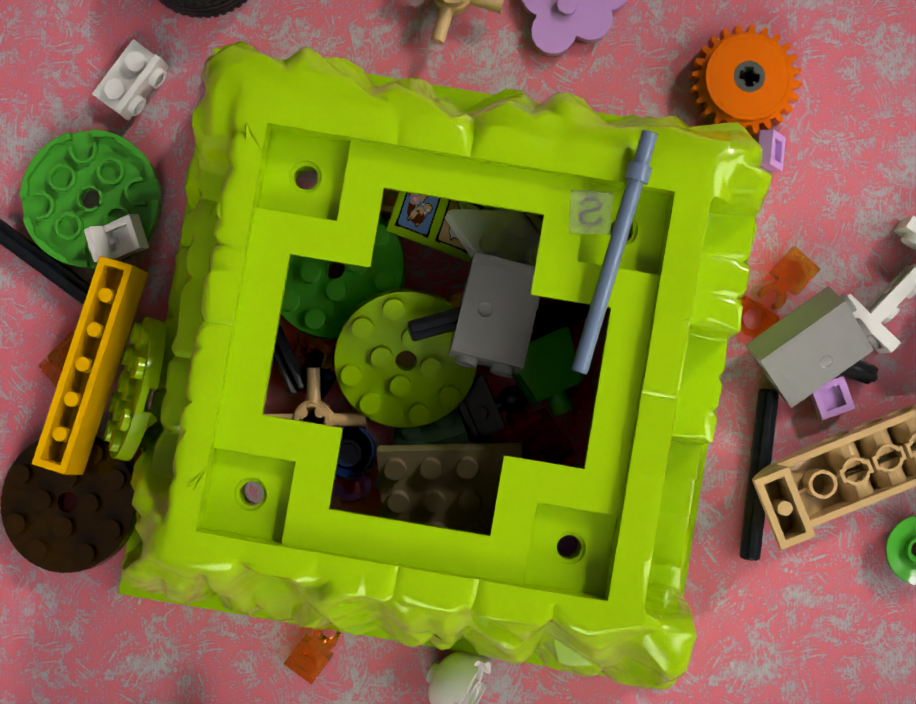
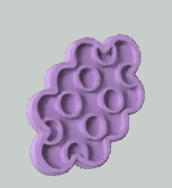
M521 0V5L525 12L535 18L530 33L531 42L535 49L542 55L554 57L566 53L575 39L584 43H596L603 39L611 28L613 21L612 13L622 9L628 0Z

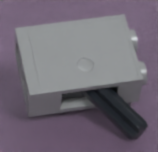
M474 251L470 260L460 306L407 322L410 338L416 342L453 331L447 357L455 358L457 365L468 368H476L477 364L491 367V373L504 377H512L513 373L519 374L524 368L540 298L539 296L530 295L535 267Z
M828 286L746 344V347L774 389L778 391L779 395L791 408L839 374L865 384L876 382L878 379V368L861 360L874 351L867 339L871 335L870 330L860 318L854 317L853 312L857 309L845 293L839 296Z

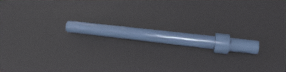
M642 130L633 161H628L624 175L627 183L571 370L584 374L588 373L643 184H648L652 172V167L649 164L658 134Z

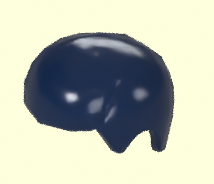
M340 427L343 428L335 475L345 479L360 477L370 470L376 458L375 443L370 434L361 427Z

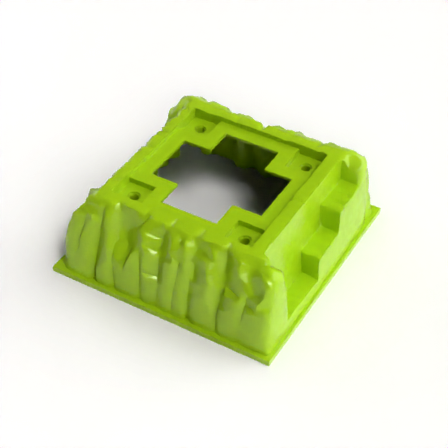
M243 41L224 45L221 49L214 48L213 55L209 56L204 63L201 75L205 94L193 110L192 115L195 153L186 173L185 190L188 199L181 229L179 250L175 255V270L168 301L169 307L165 322L164 358L158 388L153 392L147 430L144 432L140 443L142 454L135 463L131 485L134 489L131 505L136 510L137 522L133 533L127 541L125 557L121 564L122 574L118 594L299 624V627L319 630L329 629L347 632L354 636L364 635L394 640L412 647L423 645L439 648L440 650L447 649L500 659L516 665L521 663L542 665L583 677L607 676L617 683L645 689H668L686 672L697 639L692 609L683 596L708 444L713 443L717 422L716 410L722 389L720 379L725 370L727 340L741 330L743 309L741 297L746 292L750 274L748 260L757 231L756 215L763 206L772 180V173L761 168L763 149L757 143V139L752 138L750 133L738 122L687 126L677 116L654 118L651 116L639 117L631 114L624 117L595 112L584 98L567 92L557 91L540 103L531 99L523 90L506 88L493 95L433 85L418 77L397 79L367 74L361 67L345 58H323L319 53L307 46L300 48L286 60L262 54L253 46ZM642 130L658 134L649 164L652 167V172L648 184H643L629 231V237L626 241L607 308H610L584 468L503 455L490 535L330 509L343 428L263 415L291 255L371 268L384 189L543 215L530 295L590 305L611 237L609 232L610 226L615 223L627 183L624 175L628 161H633ZM312 171L318 174V181L313 188H299L298 181L303 173ZM587 196H595L602 202L600 210L582 215L583 219L587 222H594L598 217H603L602 221L595 226H586L578 218L580 211L598 206V203L594 200H588L584 205H580L581 200ZM249 482H256L262 487L264 495L261 502L255 503L246 497L245 488ZM566 535L575 536L578 540L577 549L569 555H563L557 550L559 540Z

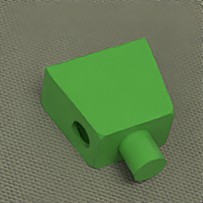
M568 326L530 341L524 368L519 374H512L513 379L530 403H534L547 398L554 416L574 409L566 389L582 382L581 373L571 370L576 354Z

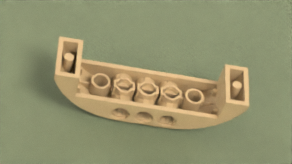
M916 403L798 449L771 463L753 477V484L779 549L783 550L816 537L813 527L916 487Z

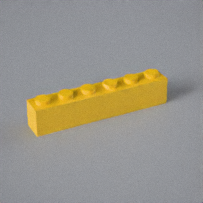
M99 256L32 461L33 465L64 475L84 474L149 274L148 272L127 263Z

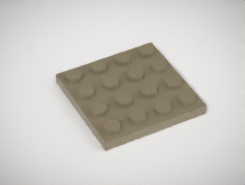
M522 442L379 445L376 454L383 517L490 535L503 455L523 458Z

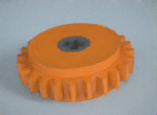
M750 24L746 32L742 31L740 25H736L732 30V35L725 28L719 34V39L713 35L707 42L709 47L703 46L698 54L702 58H696L692 64L699 71H693L689 76V80L697 82V84L691 87L690 93L699 94V98L693 104L695 107L704 106L705 110L701 114L702 118L711 115L714 118L711 125L738 122L745 129H748L751 136H755L759 131V126L761 130H770L772 128L771 122L777 126L784 120L782 115L787 116L792 112L793 108L788 103L794 104L800 96L793 91L798 90L802 86V82L794 80V77L798 76L802 70L801 68L792 67V63L798 57L797 55H787L786 51L791 45L787 43L780 46L777 43L780 39L778 33L771 39L767 37L768 28L766 27L758 34L755 33L753 24ZM742 75L745 76L746 82L751 83L748 87L745 86V80L739 79Z

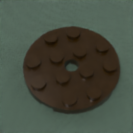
M96 436L84 474L64 475L32 464L39 442L37 440L17 457L9 469L3 484L1 516L6 534L15 549L25 559L48 571L73 573L102 565L124 547L133 533L137 522L136 510L131 505L134 489L131 485L133 468L130 462L112 458L109 451L110 442ZM69 492L75 494L77 498V506L71 512L63 509L65 493Z

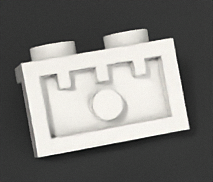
M133 39L92 94L129 121L132 116H137L144 109L147 102L146 98L153 88L157 89L163 84L167 77L166 71L169 66L157 54L154 55Z

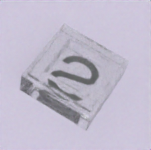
M571 190L569 233L610 235L613 191Z

